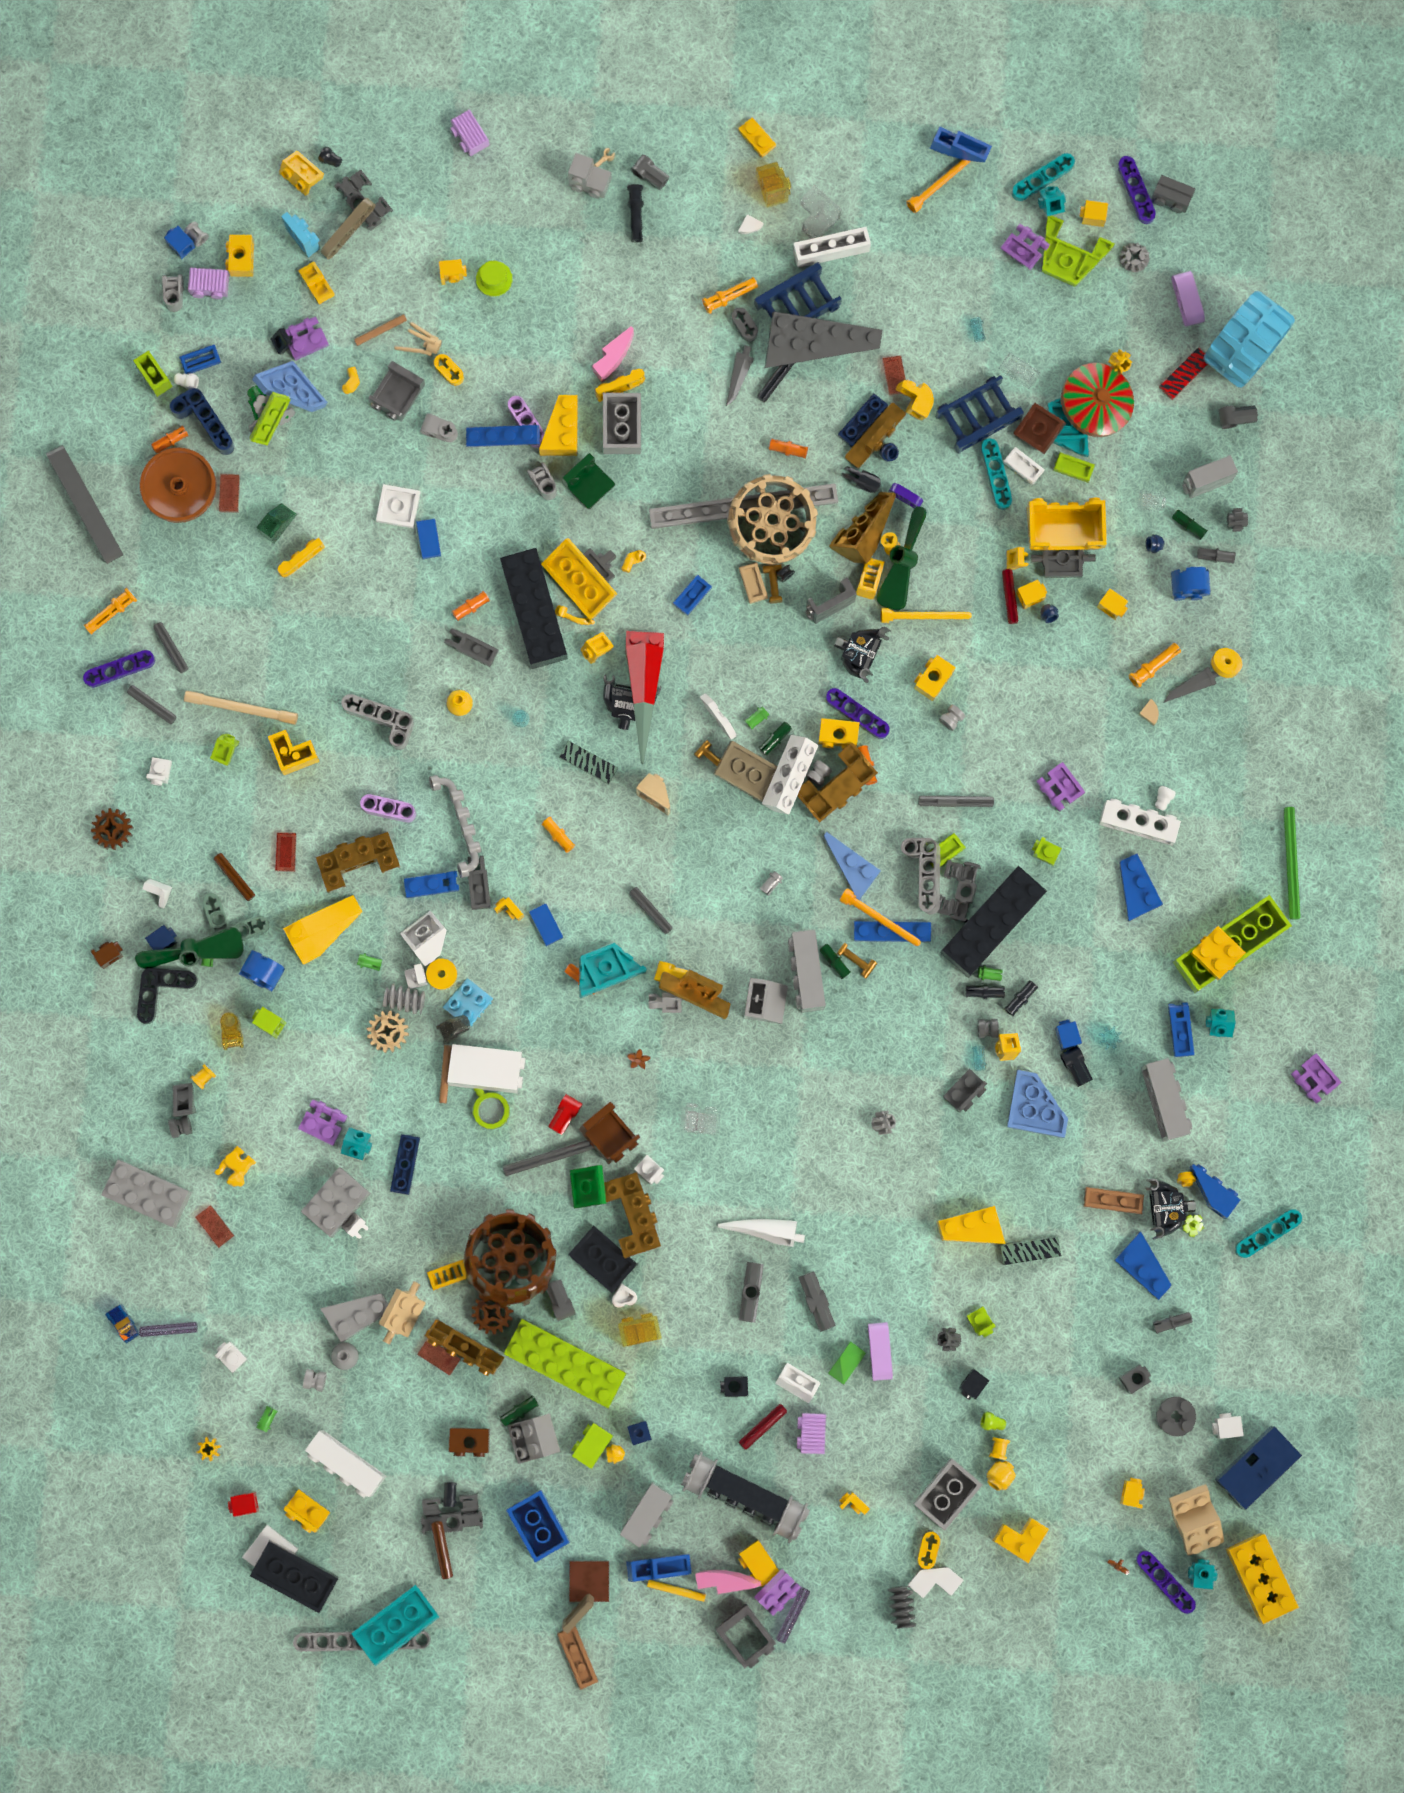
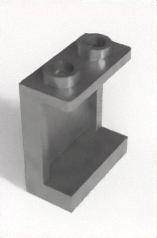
M391 361L386 376L373 396L370 395L368 399L371 404L370 406L378 412L382 410L393 421L398 419L402 422L425 386L423 378Z
M848 578L840 582L839 591L841 594L827 602L816 606L812 598L807 600V610L805 613L810 621L813 620L817 624L855 602L857 593Z

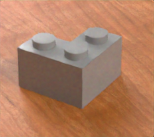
M576 153L568 172L569 187L576 192H587L593 198H604L612 175L610 171L595 167L592 158Z

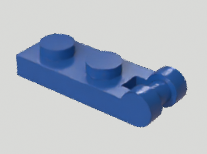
M457 871L404 879L406 898L459 891V884L456 882L458 877ZM448 879L449 885L444 886L443 880Z
M1188 1002L1181 1003V1005L1168 1004L1174 1058L1194 1056ZM1182 1012L1183 1017L1177 1018L1176 1013Z

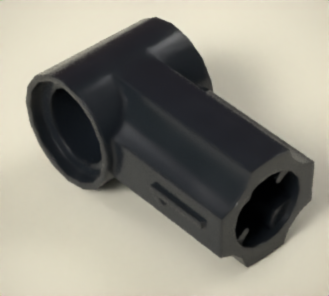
M1078 1046L1060 1054L1066 1069H1069L1077 1087L1093 1080L1084 1062L1083 1053Z

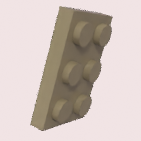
M730 741L713 775L763 802L777 766L738 743Z

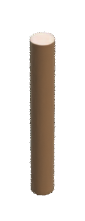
M403 314L355 338L354 341L359 346L406 322L407 319Z
M444 1045L439 1103L447 1104L448 1095L447 1081L452 1050L451 1045Z

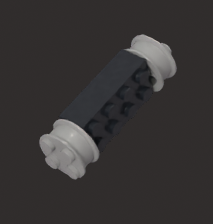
M702 1451L699 1455L695 1454L689 1466L692 1468V1471L685 1474L681 1483L684 1486L683 1492L688 1490L698 1495L697 1499H700L703 1491L708 1492V1497L714 1500L720 1498L725 1501L724 1504L733 1509L738 1507L743 1510V1514L751 1518L757 1516L761 1518L760 1522L767 1526L776 1525L773 1536L778 1534L788 1539V1543L792 1539L798 1538L802 1529L799 1525L806 1520L810 1512L807 1509L808 1503L803 1505L793 1500L792 1495L787 1500L730 1471L716 1466L718 1459L713 1461L703 1456Z

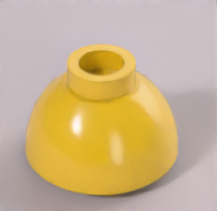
M455 690L449 694L446 705L453 715L463 716L472 709L473 699L468 692Z

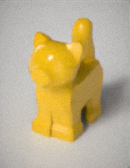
M238 1146L225 1156L219 1168L215 1170L216 1175L222 1174L226 1167L233 1170L234 1173L227 1180V1184L233 1187H242L244 1185V1175L256 1163L249 1155L242 1160L241 1155L244 1151Z

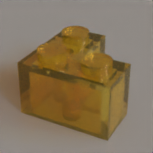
M778 162L757 167L756 177L766 207L769 208L788 202V196L791 195V183L789 177H785L783 167L779 168Z
M652 1313L641 1315L639 1320H634L633 1317L621 1319L622 1323L618 1324L623 1347L662 1339L658 1318L653 1316Z

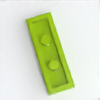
M275 392L271 393L249 437L251 442L268 446L291 400L289 396Z

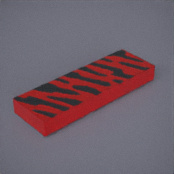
M1198 347L1159 388L1173 400L1208 365L1204 360L1205 353Z

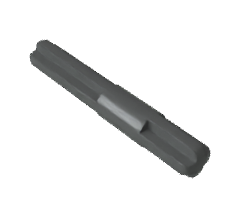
M919 796L918 804L919 806L993 807L994 798L985 796Z

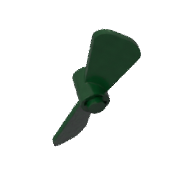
M917 506L913 510L904 547L897 545L890 552V560L894 564L876 595L877 602L883 607L901 610L907 604L910 571L918 562V555L912 549L926 518L927 511L924 507Z
M230 927L198 941L192 938L184 939L180 944V948L138 952L135 955V961L143 969L153 968L175 960H180L184 966L191 967L196 965L199 959H237L243 954L244 944L240 931L237 928Z

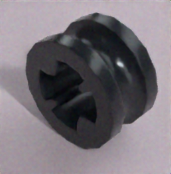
M789 564L776 575L781 577L782 583L795 573L794 570L790 569L791 566Z

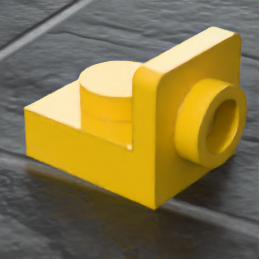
M601 632L587 640L580 650L583 657L590 664H593L598 657L612 650L614 646L604 632Z
M503 897L495 904L496 908L494 910L497 914L507 907L506 913L512 920L516 918L520 921L525 917L509 897L506 899Z
M846 1492L839 1500L841 1502L839 1505L841 1509L851 1501L853 1504L850 1507L857 1514L862 1512L865 1515L870 1510L853 1492L850 1494Z

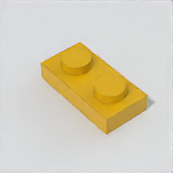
M753 117L738 128L740 134L761 157H764L776 147V143Z

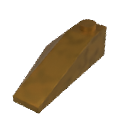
M880 492L865 506L866 511L862 515L855 516L852 519L853 524L847 530L842 528L829 547L853 563L867 564L877 550L896 494Z

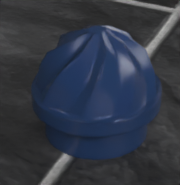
M887 443L883 444V447L880 448L879 454L884 461L889 462L894 461L898 457L899 450L895 444Z
M1153 534L1146 538L1145 546L1147 551L1157 553L1163 550L1165 542L1161 536Z
M1052 604L1042 606L1040 610L1042 620L1046 623H1052L1058 619L1057 607Z

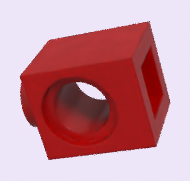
M256 1492L230 1497L231 1501H228V1509L230 1513H233V1517L259 1512Z

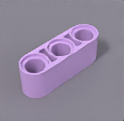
M1192 272L1173 275L1172 284L1184 325L1187 327L1205 322L1204 311Z
M513 396L508 400L509 412L518 426L523 425L522 421L524 419L531 420L529 425H539L520 396ZM516 403L521 405V408L518 410L512 408ZM540 426V436H541V438H540V445H541V442H542L543 437H544V431H543V429L541 428V426ZM531 445L534 448L540 447V445Z
M371 794L364 795L360 801L363 811L370 815L406 823L412 822L416 817L414 807L407 802ZM367 801H374L375 804L372 808H365ZM386 805H393L391 812L386 813L383 811ZM404 809L412 810L411 815L408 817L402 816V812Z
M888 1322L868 1324L873 1381L893 1379Z

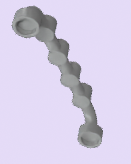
M438 775L429 776L432 791L440 790L441 785H445L449 789L456 817L460 822L461 832L467 844V851L471 856L470 864L467 865L465 861L457 863V869L460 878L468 877L469 872L478 866V853L481 852L480 843L478 841L474 842L472 838L475 835V828L473 824L468 825L466 819L470 818L468 807H462L461 801L464 800L463 791L461 789L457 790L454 782L450 779L439 778Z

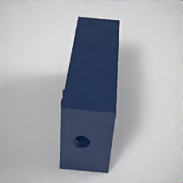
M1270 1426L1215 1481L1241 1509L1246 1510L1302 1455L1275 1426ZM1253 1454L1257 1459L1249 1465L1245 1460Z

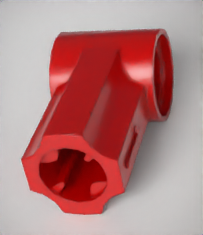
M565 1094L557 1108L558 1111L548 1127L563 1135L572 1118H575L583 1103Z

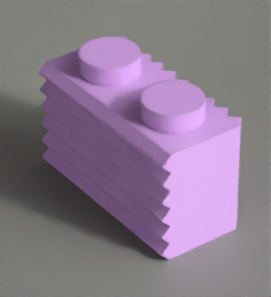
M470 110L451 120L452 127L450 130L455 138L458 137L461 142L459 144L464 153L468 152L471 157L490 146L487 136Z
M190 268L188 282L190 295L195 298L211 296L213 299H222V297L228 296L229 274L227 270Z
M802 1413V1416L798 1417L797 1429H801V1437H797V1449H800V1453L825 1454L826 1414Z

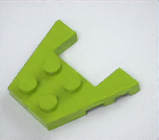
M1052 215L1048 216L1045 241L1050 246L1043 252L1042 273L1076 287L1113 249L1115 243L1099 237L1093 252H1087L1058 239L1057 236L1064 220Z

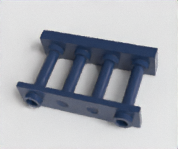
M817 262L756 297L754 305L757 310L766 309L772 319V312H776L772 307V302L779 299L782 300L791 315L800 316L788 297V293L795 290L798 291L811 312L804 317L817 319L829 311L833 313L838 310L842 299L840 296L835 299L831 297L820 279L822 267ZM808 281L814 282L826 304L817 308L805 290L804 284Z
M1002 375L986 380V384L950 404L944 403L937 408L938 411L935 417L939 419L944 416L957 437L954 448L958 454L1023 418L1024 411L1021 406L1016 409L1012 408L999 387L1003 380ZM991 389L1006 411L1005 415L1000 418L995 416L983 396V393ZM975 398L990 420L989 424L984 427L979 425L966 404ZM958 407L961 408L973 428V433L968 436L963 434L950 413Z

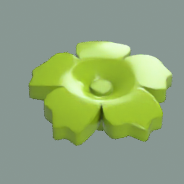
M1189 1214L1186 1216L1182 1230L1188 1233L1189 1237H1195L1198 1235V1231L1201 1232L1204 1229L1201 1215L1194 1214L1192 1216Z

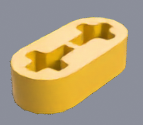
M439 354L435 357L434 365L436 370L451 385H460L464 380L462 370L445 354ZM440 360H446L447 369L443 365L439 367ZM450 371H452L455 375L459 373V379L452 380V375Z
M933 1531L926 1532L923 1535L917 1557L918 1564L924 1569H930L935 1565L939 1550L940 1537ZM931 1535H934V1539L937 1541L932 1543L931 1549H928L929 1543L926 1541V1537L930 1538ZM927 1551H929V1558L932 1559V1562L927 1563V1566H925L921 1558L925 1557Z

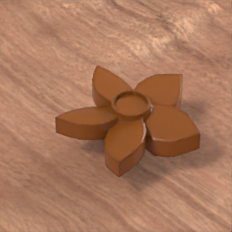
M641 1049L636 1054L630 1053L627 1055L629 1060L632 1061L631 1068H635L639 1064L645 1070V1062L651 1059L650 1056L643 1055Z
M1120 1559L1118 1563L1108 1560L1107 1563L1113 1566L1114 1569L1127 1575L1129 1574V1570L1121 1566L1124 1560Z

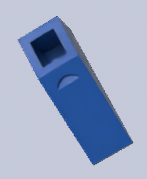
M1191 1165L1189 1168L1196 1177V1183L1208 1207L1223 1219H1227L1241 1200L1237 1197L1239 1194L1231 1188L1227 1190L1222 1186L1223 1182L1217 1177H1210L1206 1174L1207 1170L1201 1165Z

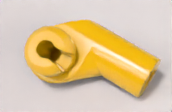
M356 367L347 369L349 379L342 386V391L345 394L353 393L360 384Z

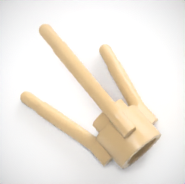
M410 322V325L422 334L412 329H409L408 332L425 340L423 347L426 350L394 347L395 350L431 356L432 353H438L442 340Z

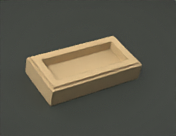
M757 562L739 567L749 603L752 604L768 599Z

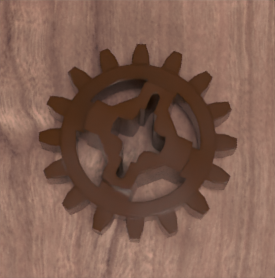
M111 808L108 809V813L102 810L101 817L95 816L97 822L91 823L95 826V828L91 829V832L96 834L93 836V839L99 840L97 844L99 846L104 844V848L107 850L110 846L113 850H116L117 845L123 848L122 843H129L127 837L133 836L129 830L134 829V827L128 825L132 820L126 818L127 814L125 812L120 815L119 809H116L115 813ZM115 817L121 819L124 824L116 823ZM112 825L116 828L113 830V833L108 830L111 829ZM101 834L108 835L109 841L104 840Z
M475 1300L478 1305L477 1307L472 1306L476 1313L471 1314V1317H476L477 1320L473 1324H480L479 1331L485 1328V1334L492 1330L493 1335H496L497 1329L500 1332H504L503 1326H510L507 1321L513 1320L509 1313H513L514 1310L507 1307L504 1318L501 1316L499 1303L487 1305L485 1303L487 1301ZM485 1307L491 1310L496 1308L497 1311L495 1313L500 1319L495 1317L489 1318V1312ZM480 1308L484 1311V1318L482 1319V1321L479 1315ZM492 1321L499 1323L498 1326H487Z

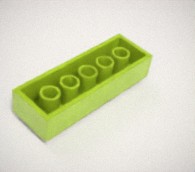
M1268 895L1221 929L1246 952L1235 963L1237 965L1292 927V925L1273 898ZM1199 944L1173 961V964L1194 993L1216 979L1190 954Z
M521 1319L504 1352V1355L608 1409L627 1374L524 1319Z

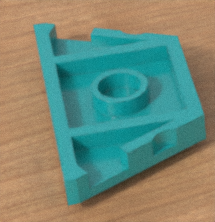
M1061 398L1048 403V411L1066 423L1053 443L1088 457V435L1078 431L1068 421L1062 409Z
M616 943L582 955L579 958V997L581 999L643 974L647 969L644 965L640 966L636 963L633 957L625 953Z

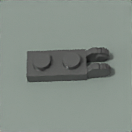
M453 628L450 629L451 635L461 640L457 644L450 639H445L444 643L491 667L499 652L497 648L467 633H462Z
M484 855L479 856L481 870H473L469 872L468 876L472 910L491 908ZM468 857V864H470L471 857Z

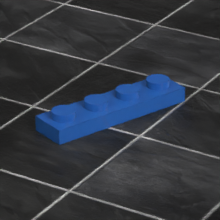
M539 425L466 428V447L540 445Z
M854 921V941L908 942L879 922ZM893 922L918 938L921 942H931V922Z

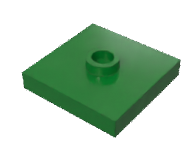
M602 1165L570 1170L574 1209L607 1204Z

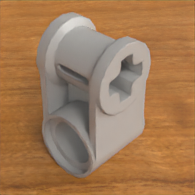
M182 274L175 277L163 275L162 286L165 305L169 311L177 312L183 306ZM171 299H177L175 303H169Z
M426 414L420 429L422 434L449 443L457 439L458 432L452 422L432 414ZM449 429H451L452 432H448L446 435L445 431H449Z
M542 462L540 466L533 470H527L532 483L536 486L542 498L545 500L554 499L557 495V488L545 463ZM548 486L553 488L551 492L543 491Z

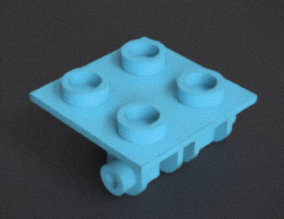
M467 978L443 1008L465 1027L469 1028L473 1026L477 1017H481L480 1014L484 1013L483 1010L489 1004H492L493 998Z

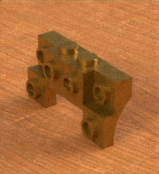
M853 742L838 754L847 765L845 769L819 791L808 779L801 785L797 796L819 823L836 808L839 810L848 803L847 799L851 796H857L862 791L861 787L878 773Z
M385 832L371 838L361 836L354 839L355 842L341 843L332 852L315 857L327 892L330 893L338 888L346 887L342 874L378 861L382 874L394 868H399L400 864L389 833Z
M637 1172L604 1182L606 1203L621 1198L633 1234L618 1240L624 1259L661 1247L655 1228V1223L658 1222L655 1213L650 1212L648 1205H651L648 1193L644 1194Z
M438 1319L434 1321L424 1335L428 1338L426 1342L435 1347L438 1344L447 1348L445 1352L454 1357L457 1354L463 1357L462 1361L470 1366L476 1364V1366L480 1367L478 1371L486 1376H489L490 1373L494 1375L505 1358Z

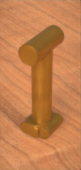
M782 565L762 566L763 573H769L772 596L769 598V603H782L783 600L779 596L776 572L782 569Z
M706 740L694 755L698 759L704 755L713 764L718 766L720 759L709 750L712 744Z
M843 943L836 954L839 956L843 954L862 968L863 971L860 975L867 979L878 963L872 959L869 963H866L850 951L846 943Z

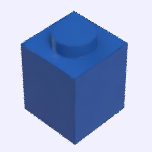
M179 226L171 228L164 237L166 243L181 259L195 248L194 242Z
M1070 1019L1058 1022L1059 1026L1055 1027L1061 1050L1082 1044L1076 1021L1070 1022Z

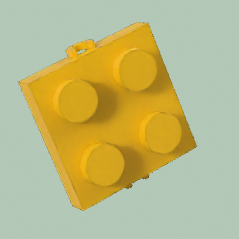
M1217 926L1207 937L1204 936L1200 940L1201 943L1190 954L1217 980H1220L1228 971H1231L1236 966L1235 963L1246 952Z

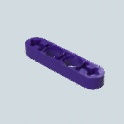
M1123 156L1119 160L1118 171L1139 221L1143 224H1150L1155 219L1156 211L1135 160L1130 156ZM1124 162H1126L1127 164H1131L1129 166L1130 174L1128 175L1127 167H1123ZM1130 178H1136L1138 180V185L1131 186L1128 183V180ZM1141 194L1145 197V201L1139 203L1135 200V196ZM1144 206H1146V212L1148 214L1151 213L1149 219L1146 216L1143 217L1145 212L1143 208Z
M142 650L87 670L84 673L83 681L91 688L104 685L151 668L155 664V656L149 650ZM144 655L151 657L147 664L144 661L139 662L140 667L137 666V662L134 660V658H137L138 661L143 660ZM126 661L133 662L134 666L131 670L127 671L123 668ZM109 667L115 668L116 671L112 677H107L105 674ZM98 671H101L102 676L105 678L102 680L101 677H97L94 683L88 681L91 674L99 676Z
M832 688L827 692L826 701L831 707L851 721L859 722V726L874 737L884 739L888 736L890 727L884 720L837 688ZM835 693H837L838 699L841 701L843 700V698L846 699L843 702L841 708L839 707V701H831L830 694L834 695ZM846 704H853L855 711L847 713L845 711ZM867 714L870 716L871 721L868 724H863L860 721V717ZM874 720L878 721V722H876V724H875L876 726H878V727L884 726V727H885V729H884V731L886 732L885 734H884V733L878 734V733H877L878 729H877L876 727H874V726H873V729H870V728H869L870 726H872Z
M1139 1552L1136 1557L1138 1566L1182 1613H1192L1196 1607V1602L1151 1552ZM1142 1555H1149L1150 1558L1148 1560L1152 1565L1155 1562L1157 1563L1150 1572L1147 1571L1150 1568L1148 1564H1141L1143 1560L1141 1558ZM1162 1569L1164 1571V1578L1162 1580L1154 1578L1155 1570ZM1170 1584H1176L1178 1587V1592L1175 1595H1170L1167 1591ZM1182 1592H1184L1185 1595L1181 1597L1186 1601H1191L1189 1604L1191 1606L1190 1609H1183L1182 1606L1184 1604L1179 1599L1177 1602L1174 1599L1180 1597Z

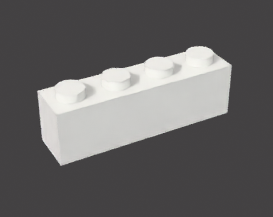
M867 227L795 242L793 252L797 268L817 262L822 263L870 252L871 242Z

